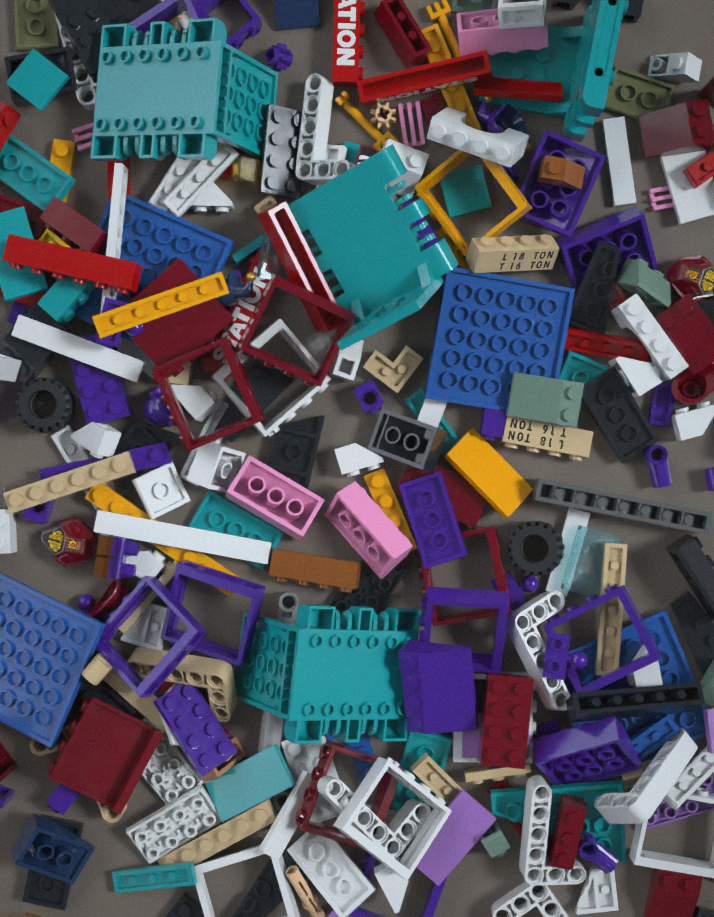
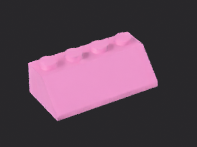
M498 8L457 13L460 56L487 50L488 55L493 56L501 52L517 53L521 50H541L544 47H548L546 12L544 26L499 29Z
M250 455L225 496L227 499L298 541L302 540L325 499Z
M356 481L336 493L325 513V516L380 579L384 578L397 566L413 547L409 539L399 531L394 522L383 513L380 506L367 495L365 489L360 487Z

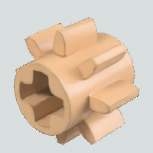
M378 102L377 109H371L370 113L375 116L371 119V123L376 122L378 130L381 127H386L389 130L390 122L396 123V118L392 117L396 113V109L391 110L389 102L386 105H381ZM383 112L384 115H387V119L384 120L383 117H380V113Z

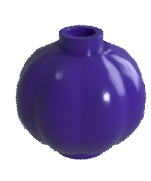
M159 387L148 393L150 399L144 401V414L151 423L156 425L166 424L167 427L173 425L170 419V414L172 413L169 406L163 404L160 396L162 391ZM178 400V402H179V404H180V406H181V408H182V411H183V410H184V406H183V405L180 403V401Z

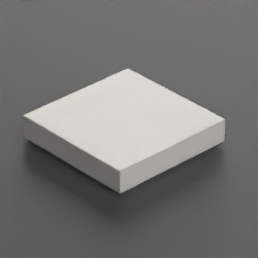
M173 462L160 466L132 480L150 520L191 501Z

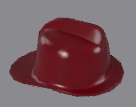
M710 364L696 375H693L688 368L678 375L671 385V391L675 399L680 403L693 405L701 402L714 391V364Z
M113 578L104 594L95 603L88 615L93 617L99 611L111 613L122 604V599L132 591L120 582L121 579Z

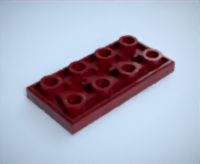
M407 464L395 493L402 496L400 484L433 473ZM437 464L434 473L442 472L457 521L475 528L487 500L461 474Z

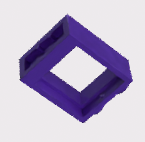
M200 0L199 3L205 17L211 18L208 14L225 0ZM246 0L237 1L252 20L226 39V43L237 50L243 46L244 40L249 36H256L262 27L261 18Z

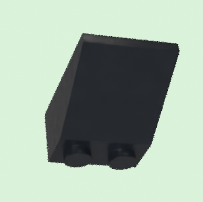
M70 46L37 51L69 76L68 81L53 99L78 91ZM29 53L4 57L8 79ZM10 88L11 100L17 107L32 105Z
M37 303L25 315V317L67 333L71 332L64 324L52 318ZM12 329L0 343V354L22 361L16 378L23 384H27L29 380L37 379L56 352L12 336Z
M382 408L367 449L421 470L434 473L448 431Z

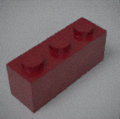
M381 1L374 13V17L404 67L409 69L424 63L433 49L404 1Z
M55 196L40 216V219L46 222L45 227L55 234L60 232L63 234L61 239L71 246L73 243L79 246L78 250L101 255L107 246L108 233Z
M561 794L547 852L551 867L573 870L587 812L582 797Z

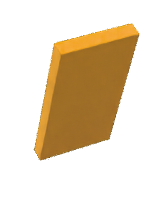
M473 427L444 456L504 519H507L533 490Z

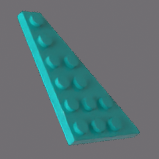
M622 780L548 785L552 790L548 834L552 835L561 794L582 797L587 808L582 832L591 833L595 840L617 856L621 863H626L625 824L608 823L594 806L595 801L605 793H623ZM526 787L490 789L492 814L506 817L515 823H523ZM586 844L583 848L590 847L591 844Z

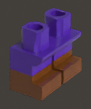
M99 534L96 553L99 556H96L93 576L115 579L134 577L137 565L126 563L127 555L138 556L140 544L129 541V538Z

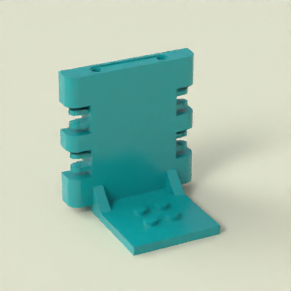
M592 0V4L589 6L581 26L560 28L548 25V47H544L541 50L527 49L517 53L501 52L497 55H489L493 77L562 83V102L493 97L492 102L488 105L501 107L508 103L519 111L563 119L562 133L564 137L568 140L582 142L586 136L587 128L591 129L594 125L595 117H599L603 112L609 87L613 85L615 71L612 70L620 25L623 15L627 13L629 1ZM479 96L478 103H482L484 96Z
M217 18L189 19V28L183 30L182 36L179 29H174L166 21L151 22L150 30L146 31L145 35L129 24L102 25L90 159L96 161H125L128 156L133 155L135 149L137 156L146 161L163 160L172 150L178 158L183 160H212L216 155L217 142L229 144L260 158L265 105H276L279 73L227 44L225 24Z
M393 144L288 205L301 233L307 229L310 231L309 234L304 236L305 241L308 242L311 238H314L317 243L316 246L309 248L311 253L313 254L319 250L322 252L314 257L321 273L332 269V272L323 276L325 281L328 282L335 276L339 281V284H335L330 288L331 293L333 294L342 288L344 292L334 297L336 303L356 314L353 320L355 324L337 342L341 351L420 310L444 282L441 276L459 264L445 238L427 247H424L423 244L435 238L434 233H429L423 238H419L417 231L423 230L429 225L426 220L414 227L412 223L430 212L423 198L421 197L402 207L401 204L413 198V195L406 193L398 199L394 191L402 189L406 185L405 181L402 180L392 187L389 182L407 172Z
M301 604L297 610L296 623L283 622L259 614L248 661L241 666L237 665L235 683L237 699L284 718L285 737L294 744L321 743L322 736L328 733V728L332 736H336L338 740L345 743L359 742L360 735L364 734L365 730H367L369 735H373L374 738L383 742L407 741L408 731L398 651L409 640L418 641L421 610L389 607L385 612H381L377 618L374 608L351 606L348 610L343 611L340 617V613L336 610L335 606ZM243 611L240 645L249 611Z

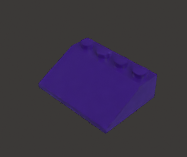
M545 130L541 135L519 186L520 192L532 206V209L518 220L571 238L606 156ZM549 155L565 158L585 167L582 189L577 190L537 182L543 157ZM512 202L507 215H510L517 209L514 202Z
M635 206L574 230L571 238L563 235L554 238L560 248L558 255L570 286L575 289L574 296L599 240L621 249L616 277L626 259H643L648 263L647 267L659 271L645 215Z
M409 640L398 651L407 731L435 734L477 730L479 726L471 647Z
M607 716L592 723H583L581 726L563 729L558 733L543 735L538 739L532 740L535 764L555 785L597 782L643 769V764L624 726L615 716Z

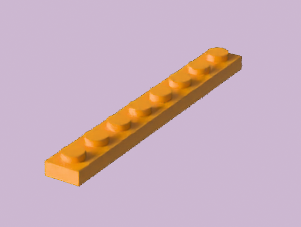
M104 483L92 487L85 496L87 500L103 511L150 520L145 511ZM151 543L178 563L188 560L239 577L204 552ZM212 585L228 597L232 593L231 591Z

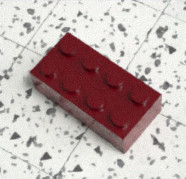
M486 671L477 758L480 765L525 769L534 679L531 676Z

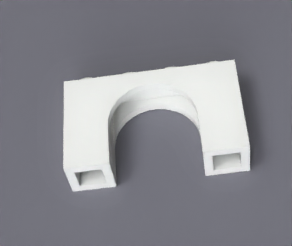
M449 107L443 109L431 119L427 139L507 167L514 165L524 155L529 138L528 134L508 128L503 133H488L474 129L465 124L467 113Z
M637 293L609 311L621 329L629 328L641 340L651 356L652 361L650 364L652 366L655 365L661 373V381L670 380L689 367Z

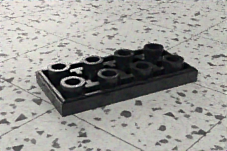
M404 558L384 578L380 579L362 559L360 561L362 566L358 588L352 589L351 593L338 591L329 605L336 607L340 617L343 611L348 610L351 606L374 608L377 614L413 563Z

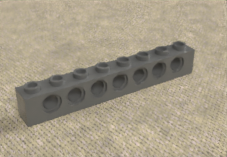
M540 478L535 479L532 494L533 500L709 535L713 515L710 512Z

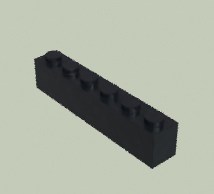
M700 682L572 693L566 701L570 723L598 721L607 716H615L617 719L697 712L705 704Z

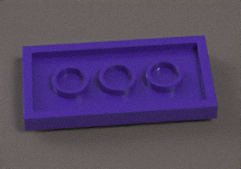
M439 471L400 484L399 487L425 569L468 556L442 472Z
M179 684L153 701L199 777H203L237 753L236 748L197 686Z

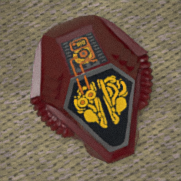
M702 254L679 258L671 264L667 272V280L670 282V289L679 299H682L687 294L692 295L696 301L714 298V267L706 257L702 256Z
M79 518L64 519L60 521L59 525L42 531L40 541L52 552L55 561L66 568L87 563L97 553L98 540L95 532Z

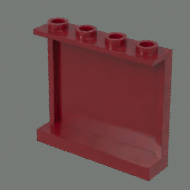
M179 257L128 304L199 280V278ZM215 298L142 324L143 330L141 334L130 337L157 366L216 341L215 335L221 330L223 333L229 330L234 325L231 321L235 317ZM197 357L192 358L189 361L192 363ZM185 362L164 370L167 377L179 375L184 370L182 365Z
M91 695L89 700L85 699L79 709L82 713L78 720L74 719L68 729L71 732L67 740L63 739L57 749V752L60 753L56 760H51L46 772H48V780L52 781L53 779L112 808V811L121 815L159 744L163 732Z

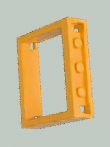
M457 150L414 188L418 192L416 195L419 198L422 197L429 207V214L433 220L439 221L443 226L441 228L443 234L448 239L451 238L456 244L454 249L461 256L464 255L466 257L470 245L429 191L472 155ZM481 158L517 206L515 211L483 236L497 237L532 209V206L500 164Z

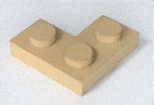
M407 345L394 362L375 350L363 368L394 392L398 393L424 358Z

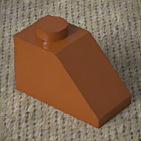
M545 155L541 160L537 182L581 190L585 167L569 159Z

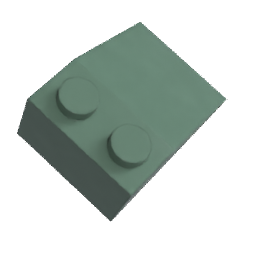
M513 372L506 415L577 427L584 383Z

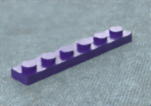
M168 442L127 450L130 452L136 471L172 463ZM122 451V452L114 453L113 456L118 455V454H121V453H124V452H127V451ZM103 456L102 459L95 457L39 470L40 477L43 480L109 457Z

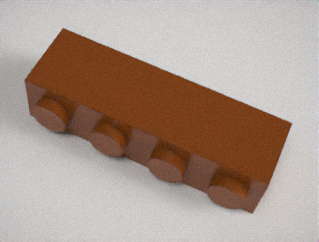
M276 548L272 551L269 575L275 576L277 581L288 582L289 578L295 579L296 584L309 585V582L318 583L317 587L330 589V586L339 587L338 591L351 593L352 589H357L359 586L362 562Z

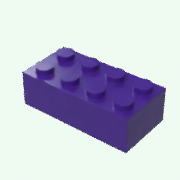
M97 333L81 337L117 351L115 346L95 342ZM70 358L87 425L91 422L106 424L134 416L125 378Z

